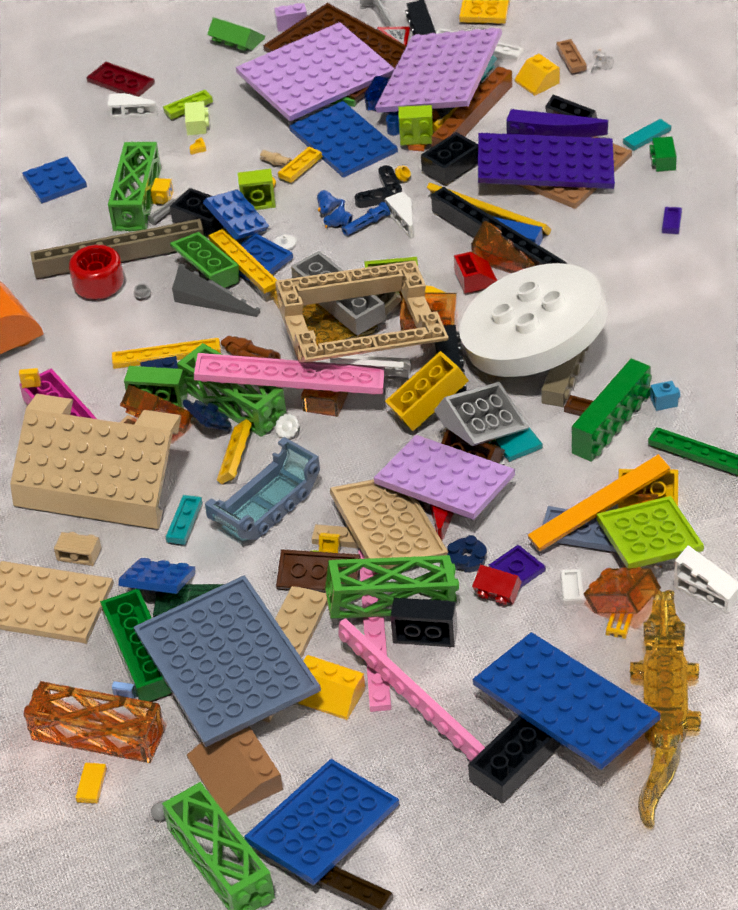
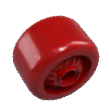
M86 246L74 253L69 261L72 286L84 298L103 299L115 294L124 282L121 258L117 251L109 246Z

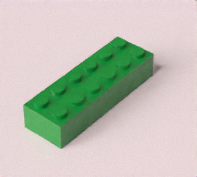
M632 358L624 365L572 425V454L592 462L596 456L601 454L606 444H610L613 436L620 432L624 423L631 419L635 410H638L642 402L649 398L650 382L652 379L651 366Z
M135 589L100 601L103 617L130 681L134 684L140 704L171 694V690L133 628L152 618L140 590Z

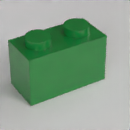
M673 136L652 138V145H649V153L651 155V163L655 165L656 172L675 171L677 156Z

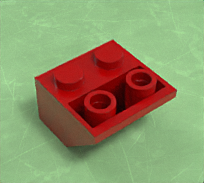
M472 252L454 255V271L464 293L486 289L497 281L487 260Z

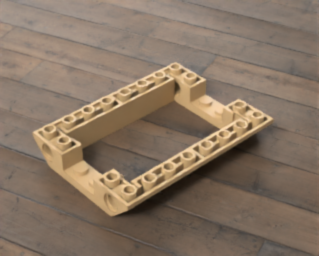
M415 260L277 280L275 283L279 310L299 362H312L448 340V335L438 312H431L424 296L426 284ZM401 291L416 329L319 343L317 346L314 331H308L303 318V305Z

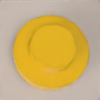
M405 165L398 166L395 169L398 180L406 182L411 176L409 168Z

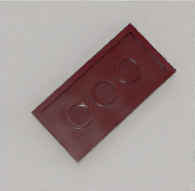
M107 61L86 77L87 82L119 94L126 93L140 97L155 84L154 78Z

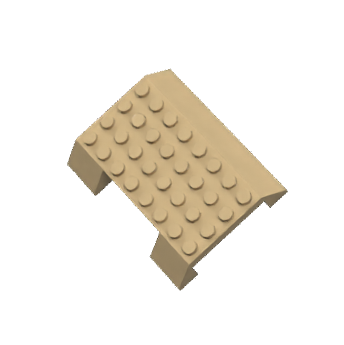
M36 394L25 410L10 486L13 506L159 530L163 510L159 509L158 505L172 435H178L181 415L143 410L136 423L132 425L72 416L70 414L73 399Z

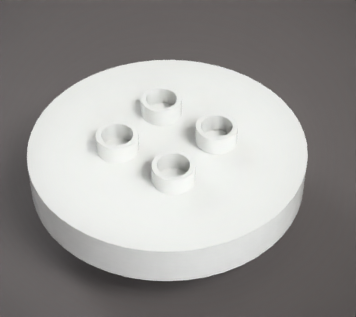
M562 263L537 265L505 276L482 291L465 310L460 322L459 334L470 361L481 371L503 377L527 376L559 366L586 349L601 332L607 319L608 307L599 281L588 270L576 265Z

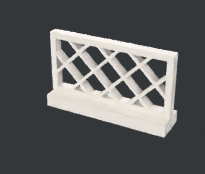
M350 355L330 359V363L384 367V376L410 377L411 359Z

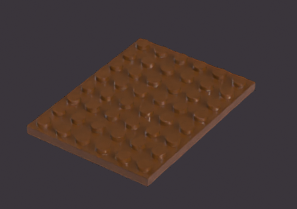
M327 2L264 44L263 50L267 53L339 22L394 69L407 46ZM391 76L345 97L357 102L389 80Z

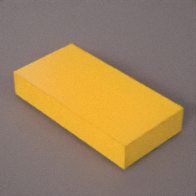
M84 764L75 797L76 802L98 804L107 770L106 764Z

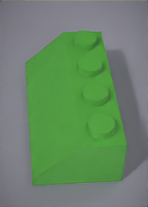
M200 232L170 243V246L193 266L225 288L239 282V265Z

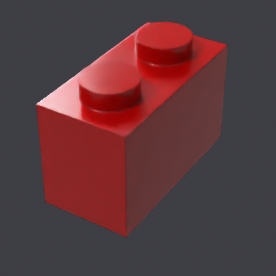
M480 564L472 588L477 596L484 599L491 597L496 602L506 605L507 603L514 604L522 582L517 575Z

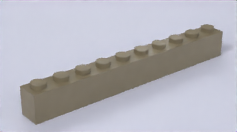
M196 219L32 251L30 255L35 278L69 272L71 257L78 250L86 246H109L117 251L122 262L176 251L170 246L171 242L197 232L204 236L201 220Z

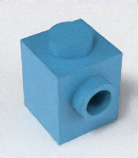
M673 381L651 385L650 399L656 411L678 407L680 390L678 387H675Z

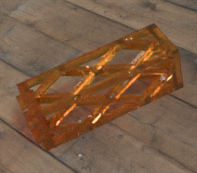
M40 681L37 689L33 690L32 699L24 709L27 729L30 732L31 739L34 741L145 763L152 762L165 732L159 703ZM72 696L85 708L78 709L61 699ZM94 699L108 701V703L102 704ZM124 706L137 718L129 719L113 709ZM99 712H104L109 716L101 715ZM89 720L98 721V722H101L102 724L93 723V722H90ZM61 725L77 735L66 738L55 726ZM81 728L89 729L91 732H87ZM112 735L129 745L118 748L106 736ZM88 740L96 745L83 743V741Z

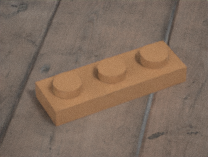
M572 39L556 42V48L571 73L587 70V64Z

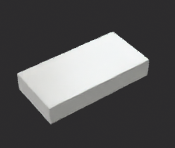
M581 569L560 570L563 606L584 605Z

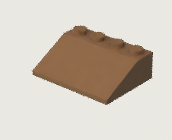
M250 726L207 747L201 742L187 754L189 762L207 791L227 817L283 790L280 772Z

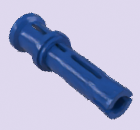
M381 202L376 208H370L367 214L341 228L343 234L347 237L369 223H376L380 218L389 216V207L385 202Z

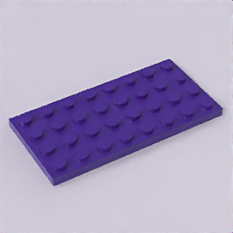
M478 133V183L614 189L613 138Z

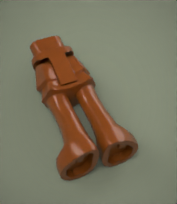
M229 335L220 343L233 356L281 359L280 353L272 349L255 346L252 340H247L246 338Z

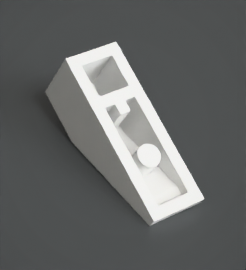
M126 93L109 94L108 111L110 119L158 116L156 101Z
M404 192L385 198V203L390 210L389 216L410 239H413L411 207L413 202L411 198L407 197Z

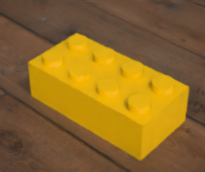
M440 351L386 399L385 402L414 431L429 416L435 413V408L444 397L454 395L469 380L461 369Z

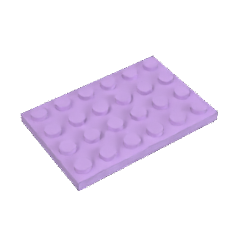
M415 435L374 477V484L474 520L515 476V469Z

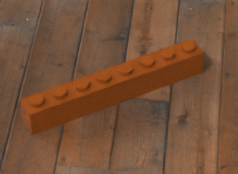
M498 66L476 89L469 106L459 107L431 136L432 147L455 132L465 137L512 87V70Z

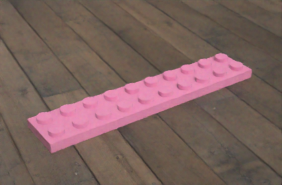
M198 353L194 380L376 395L383 394L384 367Z

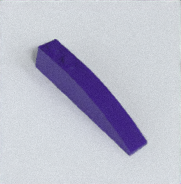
M510 109L506 120L507 134L596 137L608 135L609 120Z

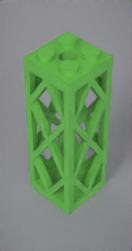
M124 142L108 202L113 231H140L147 229L148 216H150L153 205L151 188L155 178H159L161 172L157 142ZM144 174V179L142 183L139 178ZM134 182L139 186L137 190H134L131 185ZM129 189L131 195L126 198L127 190Z
M204 343L177 363L178 369H183L186 389L189 395L206 405L208 403L215 404L221 413L238 424L247 419L252 423L250 431L260 437L276 426V421L279 420L280 416L287 414L284 390L282 388L258 386L260 395L251 384H244L243 386L246 388L244 389L237 383L194 380V368L198 353L223 355ZM203 385H205V387H206L214 396H207V393H206L205 388H204ZM217 390H219L220 392H222V393H224V394H226V395H223V396H222ZM238 405L245 411V413L248 416L241 415Z
M450 555L328 560L325 592L330 619L391 616L392 609L382 608L392 605L394 598H408L420 592L431 596L432 598L429 600L456 601L459 580L455 579V564L451 563ZM431 563H440V567ZM378 565H397V566H395V567H393V568H391V569H386V568L380 567V566H378ZM415 565L431 571L414 579L401 575V573ZM363 567L379 573L363 581L348 577V575ZM390 579L396 580L395 582H387ZM383 592H393V593H391V594L388 595V594H385V593H383ZM367 594L381 599L366 608L349 603ZM340 606L348 609V611H340Z
M201 782L162 803L169 832L227 910H256L261 906L268 905L275 899L270 871ZM206 816L213 827L197 821ZM193 835L212 841L213 855L206 853ZM223 846L229 847L243 866L224 860ZM223 875L239 880V882L231 886Z

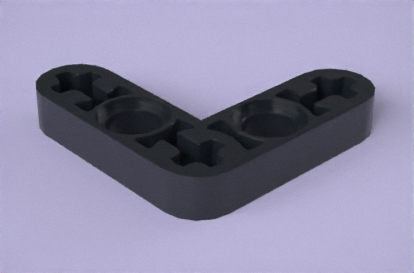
M384 165L378 169L382 188L359 192L354 196L356 207L366 208L379 205V203L385 202V198L402 192V187L391 166Z

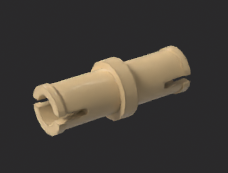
M263 150L260 153V156H262L260 157L261 160L271 162L275 166L285 167L292 161V158L281 156L277 152L272 153Z

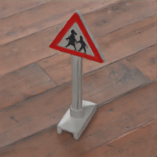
M360 0L361 6H376L388 26L377 27V30L407 46L409 26L396 27L380 0Z

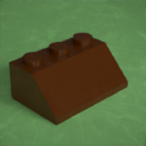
M448 428L441 441V444L499 464L505 452V449L490 442L472 446Z

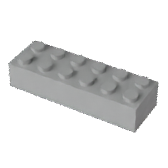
M320 251L291 266L292 278L344 271ZM375 295L318 303L356 335L386 319L385 304Z

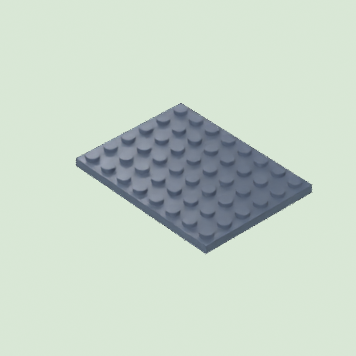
M245 575L133 627L137 637L205 747L321 691L319 683Z

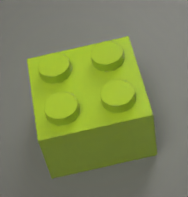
M432 105L399 107L400 145L432 144Z
M271 169L237 173L239 190L247 201L254 206L255 210L276 208Z

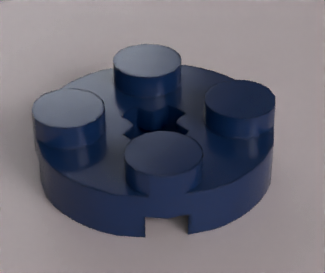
M473 535L458 539L447 547V555H450L451 563L455 564V570L457 571L462 569L469 573L475 572L479 569L480 564H485L487 559L486 546Z

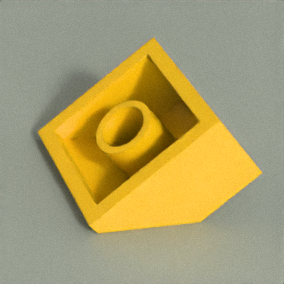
M537 54L525 61L514 80L521 87L536 96L560 83V67L541 54Z

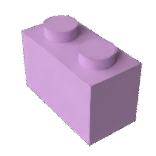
M304 3L274 8L278 32L287 30L307 16Z

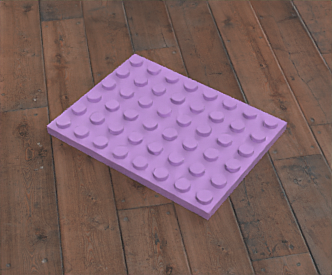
M340 22L236 67V73L289 121L392 76L395 70Z
M501 28L475 29L472 31L461 30L439 34L430 33L428 35L416 34L412 36L375 107L376 112L399 111L401 106L432 105V109L469 106L502 35Z

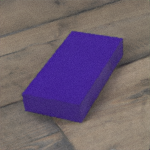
M665 207L662 233L679 234L682 216L681 207Z

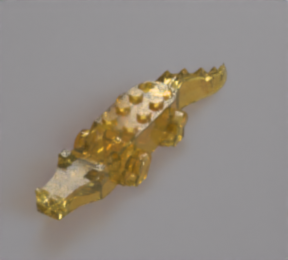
M660 590L653 591L652 613L648 620L643 622L644 660L630 662V679L643 681V703L660 713V720L644 733L645 738L650 742L651 767L638 801L641 821L645 827L652 828L655 827V810L658 802L673 781L679 765L682 742L686 738L687 731H700L701 712L688 710L687 681H697L699 679V663H689V661H686L684 655L685 623L676 614L674 591L666 590L665 592Z

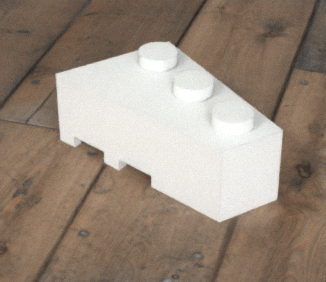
M687 546L675 560V589L726 613L738 601V581L693 548Z

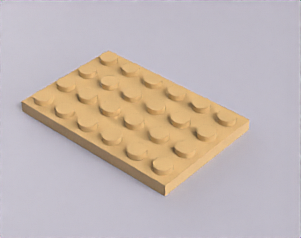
M374 479L330 487V495L365 559L443 556L448 554L446 547L417 499L374 484ZM378 565V566L383 567V568H386V569H391V568H393V567H395V566H397V565Z
M1 561L0 630L87 644L102 611L100 601L108 598L114 584L113 578Z

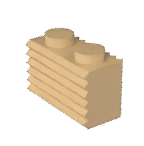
M61 532L54 546L58 561L87 564L88 566L94 565L101 550L99 537L91 534L87 536L79 535L75 532Z

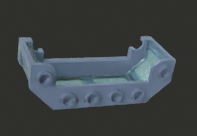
M283 437L278 441V445L282 447L279 454L275 452L272 454L273 462L226 502L220 499L215 501L211 498L205 503L207 518L219 522L237 533L240 538L259 539L310 494L320 472L319 456Z

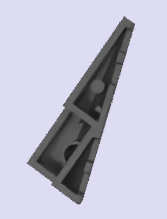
M181 263L178 266L172 287L174 302L258 317L261 313L259 307L253 308L246 304L247 301L245 299H237L232 296L233 292L212 280L206 281L199 277L198 272L187 270L184 264Z

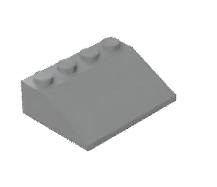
M500 382L444 397L434 410L446 428L472 446L529 428Z

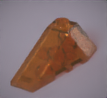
M486 220L482 223L471 243L472 253L487 260L492 268L511 274L536 266L522 251L518 252L512 246L513 242L510 239L506 241L501 236L502 232Z

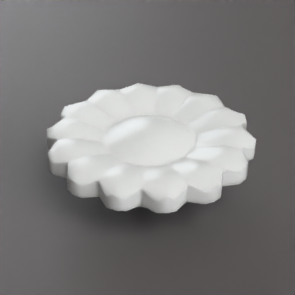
M286 234L276 237L273 243L289 250L296 246L297 240L292 235Z
M292 414L280 416L279 420L276 421V433L282 438L290 439L294 437L295 433L298 432L299 420Z

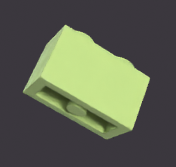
M204 101L185 103L187 135L207 134L206 127H209L208 107L205 108Z

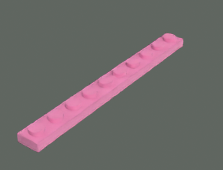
M358 550L361 559H365L362 551ZM363 567L360 569V580L363 581L379 573H373V571ZM367 594L362 597V608H366L381 599ZM384 616L363 617L364 636L387 656ZM367 665L370 712L391 710L389 683L384 681L376 670Z
M346 618L339 622L338 636L340 640L347 643L356 655L361 656L370 668L376 670L384 681L391 684L398 694L406 698L413 708L421 712L423 717L436 726L441 734L450 739L456 748L465 753L470 761L485 748Z

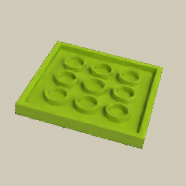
M671 496L597 513L598 523L628 570L678 558L687 546H690L698 553L704 551V544Z

